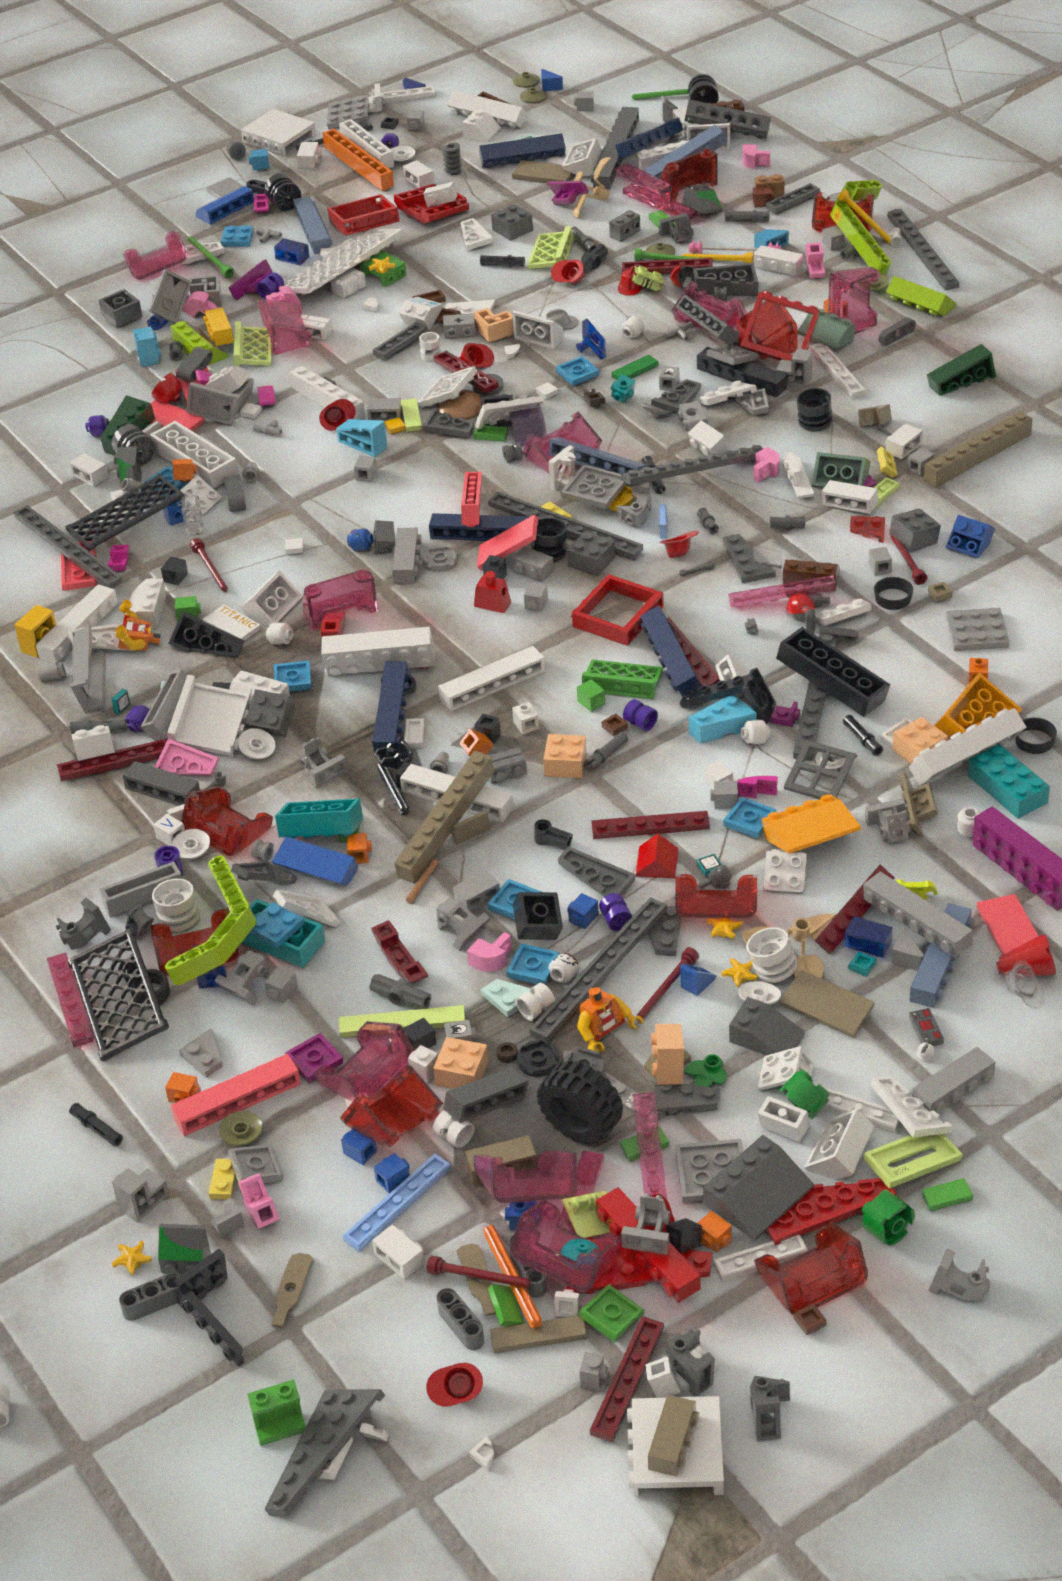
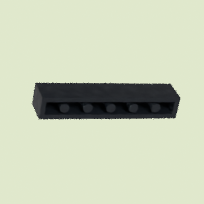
M706 347L697 355V369L732 382L741 381L742 383L756 385L757 390L765 388L766 394L776 398L787 389L786 374L749 361L731 365L706 356L707 350L713 349L710 347Z

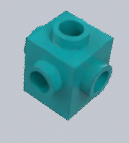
M621 374L618 380L614 381L611 385V397L626 403L634 395L635 380Z

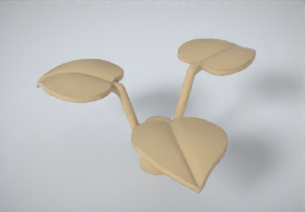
M610 157L603 158L598 163L594 172V180L599 187L592 188L586 185V188L592 190L594 195L582 194L578 198L572 211L575 217L580 218V211L586 197L597 200L601 199L604 202L608 199L610 191L604 188L605 186L598 181V177L611 159ZM582 171L577 173L574 181H581L583 177Z
M822 914L808 919L798 918L794 921L793 928L789 927L788 936L792 934L796 941L801 942L802 957H796L798 966L792 974L794 977L797 976L800 970L822 978L824 972L823 963L816 955L805 956V941L810 937L815 940L836 914ZM760 926L743 930L742 935L746 945L753 934L770 927Z

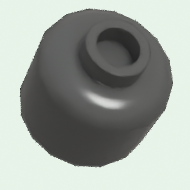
M232 140L227 144L226 150L232 159L240 160L245 156L246 148L240 141Z

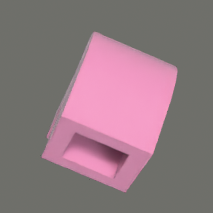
M743 144L742 163L745 167L755 169L756 166L770 167L771 151L757 150V145Z
M821 242L806 244V269L809 272L810 279L825 277L824 253Z
M280 286V292L266 296V300L271 308L283 305L287 315L302 311L300 300L290 287Z
M196 291L187 298L182 310L194 318L198 311L205 315L206 310L219 307L207 299L209 294Z
M766 447L756 453L754 480L759 483L768 476L776 478L780 472V456L773 449Z
M504 932L493 944L479 938L467 950L468 965L485 972H494L504 968L507 965L506 956L512 951L511 935Z
M259 1173L238 1182L247 1212L258 1228L280 1220L274 1202L267 1195Z

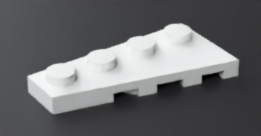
M532 396L525 399L482 405L475 426L478 430L482 429V425L485 424L495 425L498 420L505 419L508 421L518 414L521 417L538 412L543 405V397Z
M892 1076L872 1078V1088L912 1137L951 1133L953 1126L948 1121L943 1123L939 1119L940 1115L934 1110L928 1111L923 1107L924 1102L919 1098L911 1097L909 1095L910 1091Z

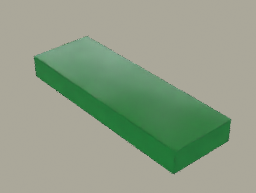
M648 354L612 371L611 377L618 380L620 375L623 374L632 379L659 366L658 360Z

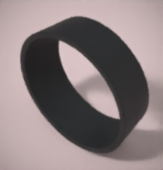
M900 577L883 578L874 586L876 603L889 610L905 608L911 602L913 586L909 581ZM887 589H899L907 593L908 596L900 600H888L878 594Z
M1037 717L1022 720L1026 725L1022 732L1039 730L1048 734L1051 740L1042 744H1032L1023 741L1018 735L1015 737L1016 745L1021 750L1032 754L1049 751L1053 747L1057 735L1055 726L1048 720Z

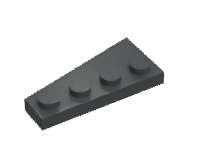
M740 534L723 537V544L742 583L776 577V571Z
M569 846L558 858L559 865L604 897L612 893L623 895L636 880L634 873Z

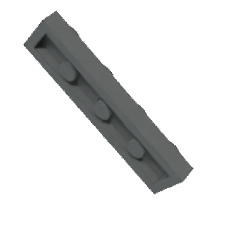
M809 183L767 202L766 208L775 214L780 213L787 208H791L820 194V188Z
M416 322L374 348L373 355L383 360L389 358L418 339L420 335L426 333L427 327Z

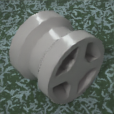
M256 839L251 847V856L253 858L261 857L262 860L269 861L274 851L273 843H264L261 839Z

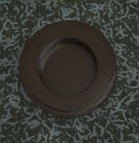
M510 1042L500 1044L496 1050L497 1058L503 1063L515 1061L518 1054L517 1046Z

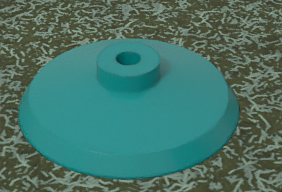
M586 1239L570 1240L561 1248V1256L564 1261L579 1268L593 1267L602 1258V1253L598 1246Z

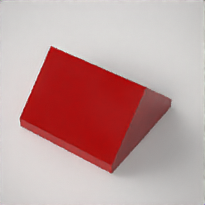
M659 833L640 845L636 877L675 878L678 847Z

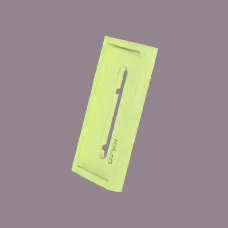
M945 1134L921 1137L909 1135L865 1152L863 1159L890 1189L959 1162L963 1154ZM928 1149L936 1151L895 1168L888 1166L890 1163H895L918 1154L919 1151L923 1152Z

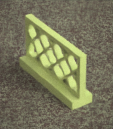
M565 227L564 232L538 234L527 264L528 269L553 267L559 261L567 260L574 242L572 227Z
M235 321L233 366L239 367L240 364L271 366L272 328L241 326V322Z

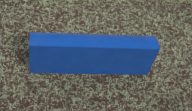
M242 186L196 210V217L211 225L254 203L253 190Z
M289 837L284 838L272 861L274 865L343 886L350 883L358 869L357 862L352 856Z

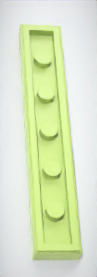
M464 1005L339 1017L340 1037L402 1032V1028L422 1018H425L433 1028H443L444 1023L465 1020Z

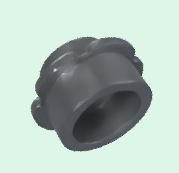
M747 618V622L744 623L747 633L751 632L754 635L753 633L758 632L755 618Z

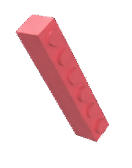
M465 472L461 514L462 525L467 527L479 525L482 472Z
M285 1054L172 1104L173 1118L182 1134L186 1136L224 1119L234 1112L242 1111L300 1085L299 1071L290 1056Z

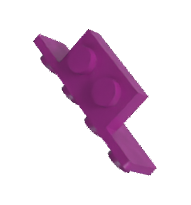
M550 181L547 183L553 193L556 194L551 200L554 204H573L579 194H588L589 192L586 184L582 181Z
M266 259L228 287L234 300H238L248 292L256 293L257 284L273 272Z

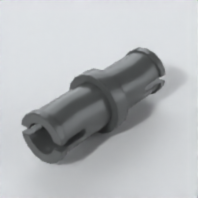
M700 508L697 516L701 519V524L708 529L710 534H716L719 527L715 523L714 517L708 513L706 508Z
M770 516V528H805V516Z

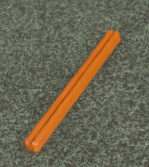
M495 1226L485 1227L483 1229L484 1236L502 1272L506 1275L520 1277ZM510 1285L530 1327L533 1329L542 1325V1318L527 1289Z

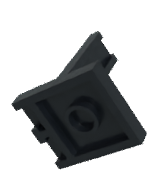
M758 668L751 669L749 674L745 676H736L728 681L722 680L714 685H705L697 690H688L683 694L680 701L682 708H689L743 692L747 704L756 712V719L763 720L766 724H768L777 703Z
M218 1249L174 1279L178 1286L176 1294L180 1299L178 1301L179 1306L187 1314L191 1313L195 1317L194 1320L197 1326L209 1333L208 1336L214 1345L219 1344L227 1360H233L237 1366H240L244 1362L242 1346L201 1301L208 1292L215 1287H220L228 1279L225 1254Z

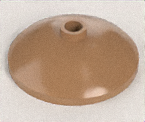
M462 390L458 393L459 396L453 400L447 399L441 404L438 403L440 413L444 414L447 412L450 414V417L470 420L479 416L481 397L483 396L474 391Z

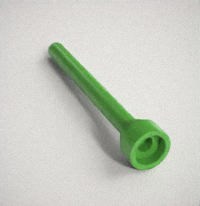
M688 89L633 94L632 99L685 95L689 93Z
M192 236L188 237V241L221 269V274L225 278L233 276L234 269L230 265H224Z
M638 248L635 249L634 254L635 261H641L644 258L655 260L696 258L647 253Z

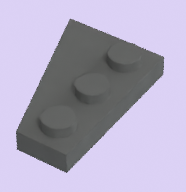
M686 379L674 386L672 391H665L661 397L653 398L651 405L677 413L679 412L680 404L690 403L700 391L701 383Z
M433 408L423 425V430L427 432L468 438L475 429L474 423L460 417H450L449 413H440L439 409Z
M268 861L233 864L231 872L236 874L237 878L244 881L261 880L295 883L297 879L296 875Z
M667 906V911L649 930L655 955L676 956L682 907Z
M656 1081L649 1107V1116L657 1115V1112L668 1111V1114H676V1110L688 1109L690 1112L717 1110L721 1089L690 1084L657 1085Z

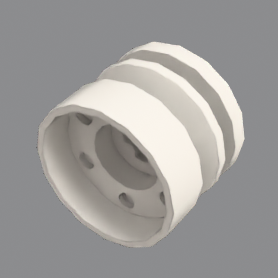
M170 879L154 888L152 899L159 925L163 929L178 932L192 927L198 921L200 916L193 885L189 881Z
M777 927L766 928L750 937L746 945L747 952L753 963L755 973L761 981L776 983L787 979L796 971L798 966L797 959L788 934L783 929Z

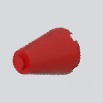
M1040 935L999 956V961L996 962L998 973H1003L1004 977L1055 975L1056 968L1046 935Z

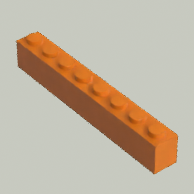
M335 128L322 133L325 149L381 191L394 187L392 170Z

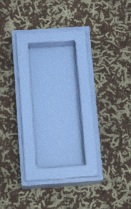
M659 504L660 539L667 537L666 505Z

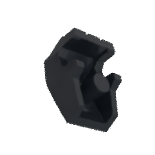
M401 741L398 749H393L394 745L389 743L386 747L378 748L374 753L380 765L393 769H399L404 762L410 763L413 760V751L406 741Z

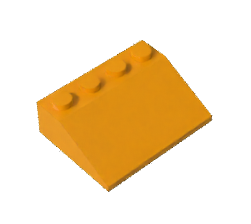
M979 672L934 726L946 734L948 739H951L950 737L958 732L962 734L966 732L968 727L974 724L977 726L982 724L981 722L990 716L992 718L996 717L997 713L1006 708L1008 711L1015 708L1018 714L1022 708Z
M831 794L824 795L816 801H805L803 805L798 807H787L786 811L780 813H769L768 817L761 818L766 841L789 854L861 830V826L843 802Z

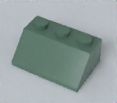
M818 309L820 310V317L811 340L834 349L853 342L856 329L855 323L846 318L842 319L836 314H829L823 309ZM808 314L797 334L806 336L813 315Z
M817 452L812 486L825 487L830 480L863 486L869 474L871 461L866 457Z

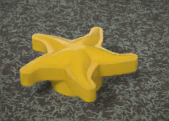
M389 257L383 260L372 259V262L375 264L369 266V270L376 269L378 273H385L388 271V268H394L395 263H389Z
M724 912V916L721 919H707V924L714 926L711 937L714 938L718 935L734 939L735 934L732 930L741 927L742 921H732L728 913Z
M731 958L730 964H732V968L721 972L722 977H732L736 987H740V983H744L747 980H757V975L750 972L753 967L751 960L748 963L741 964Z
M142 1240L133 1248L119 1244L118 1249L122 1251V1255L112 1262V1266L116 1268L123 1265L131 1275H134L135 1269L139 1268L141 1264L151 1262L152 1258L142 1254L144 1249V1241Z

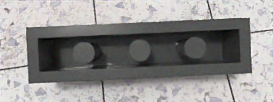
M134 761L123 774L125 789L178 806L186 804L188 809L201 796L197 780Z
M513 1067L446 1091L443 1109L459 1123L524 1099L529 1080Z

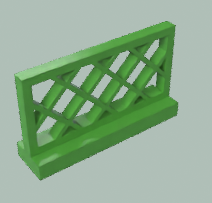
M592 659L587 671L582 674V684L593 680L605 690V694L654 699L663 667Z

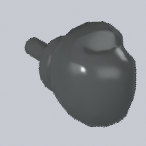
M720 865L707 875L708 880L698 886L702 889L711 884L713 887L726 888L730 885L732 874L727 866Z

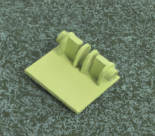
M635 266L637 276L633 275L632 281L639 285L643 283L644 287L647 279H650L647 288L650 286V289L656 292L657 290L661 291L662 285L660 283L664 284L662 274L656 271L651 273L643 266H639V268Z
M606 1191L562 1199L578 1239L611 1233L608 1225L605 1222H601L596 1215V1200L607 1194Z

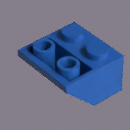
M958 515L946 548L979 558L989 546L995 528L989 524Z

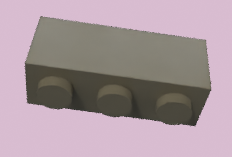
M529 1135L465 1151L466 1164L473 1185L537 1169L536 1153Z
M667 1394L648 1453V1470L677 1477L680 1467L684 1468L687 1458L685 1449L686 1446H691L693 1440V1432L691 1430L693 1426H697L700 1412L696 1411V1401Z

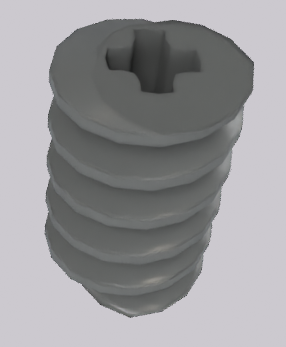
M455 142L449 143L442 148V151H444V171L451 175H459L462 172L460 144Z

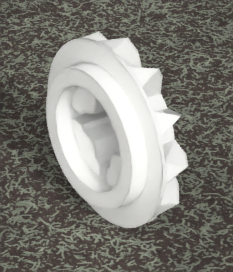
M819 751L816 754V766H820L825 755L824 752ZM830 755L829 760L834 762L827 761L825 768L837 771V769L842 768L845 758Z

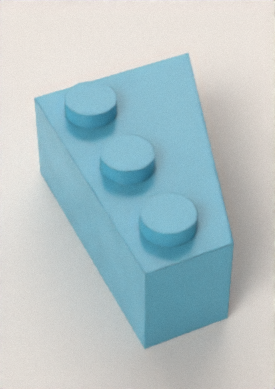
M151 327L134 329L133 333L141 367L159 364L158 358L161 357L156 332H153Z
M348 419L336 428L338 442L370 456L376 457L387 449L384 421Z
M730 695L689 716V734L699 743L721 739L723 735L729 733L737 735L740 734L745 722L756 720V712L735 695Z

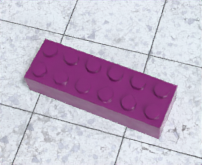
M993 806L976 815L972 845L991 861L999 865L1005 872L1013 876L1019 883L1026 886L1033 894L1044 900L1047 905H1050L1056 911L1061 909L1062 858Z

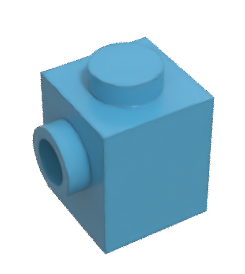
M267 149L250 151L251 156L248 159L249 165H252L253 170L260 171L270 168Z

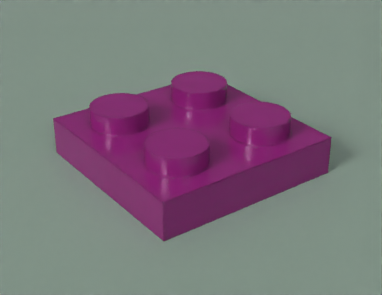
M321 1033L285 1052V1054L290 1056L300 1075L308 1083L344 1063L340 1053Z

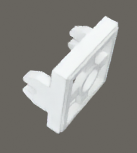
M569 445L549 461L550 489L557 490L560 486L565 487L575 475L576 457L573 446ZM568 466V471L564 474V470Z

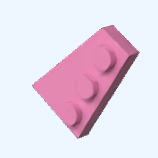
M168 739L155 768L178 775L212 776L218 765L219 758Z

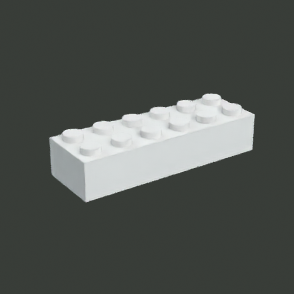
M177 421L150 434V438L155 443V452L171 463L172 460L192 459L193 464H196L197 474H194V478L198 475L213 489L225 483L224 477L238 475L236 458Z
M430 627L322 637L321 654L328 676L384 671L385 661H407L408 669L435 666V646Z
M1006 708L997 713L996 717L992 718L990 716L981 722L982 724L978 726L974 724L968 727L966 732L954 734L947 742L942 740L935 744V747L931 750L929 747L922 750L909 766L919 786H923L969 762V758L997 744L1004 745L1012 741L1026 728L1016 709L1013 708L1008 711Z

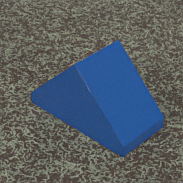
M545 69L541 70L543 91L563 89V76Z
M683 963L680 966L681 988L695 996H698L717 976L701 966Z

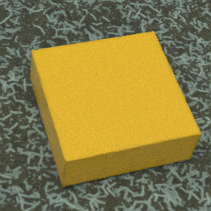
M400 417L384 421L385 427L390 434L405 430V425Z

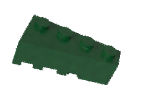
M982 344L927 374L929 387L939 396L956 391L962 386H971V383L977 381L979 383L983 382L989 377L991 379L996 378L992 353Z
M125 396L100 437L105 453L113 456L116 454L112 448V438L120 427L133 424L144 430L155 419L151 403L131 396Z

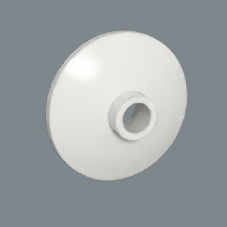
M397 146L390 149L393 151L394 161L405 162L415 156V150L409 146Z
M248 729L239 736L238 746L244 755L253 759H264L274 752L275 741L264 730Z
M189 829L179 833L173 839L171 846L178 848L181 859L191 860L207 852L210 846V839L202 830Z
M747 982L739 988V996L744 1001L747 997L771 1005L778 1002L781 997L780 990L766 982Z

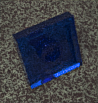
M586 318L582 321L583 341L577 343L576 347L580 353L590 347L600 359L606 357V340Z

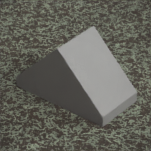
M662 96L661 116L663 122L673 119V110L678 109V107Z
M902 929L892 949L891 964L918 971L924 955L907 930Z

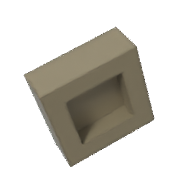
M945 582L928 586V593L936 602L952 597V590Z

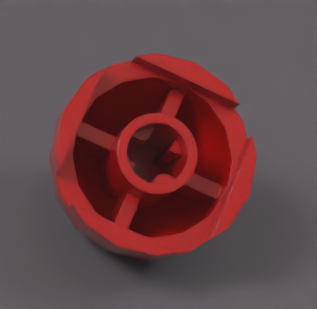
M168 373L163 377L166 380L159 381L151 393V397L159 403H176L181 397L182 385L179 379L173 373Z

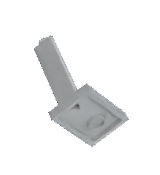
M164 269L161 277L150 280L151 293L154 297L149 312L176 324L181 315L192 281L168 269Z
M248 378L239 389L231 393L191 382L188 390L186 413L232 425L234 423V414L253 391L254 379Z

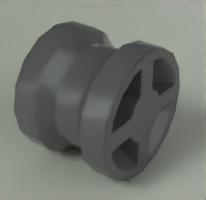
M715 286L714 302H727V287L719 288Z

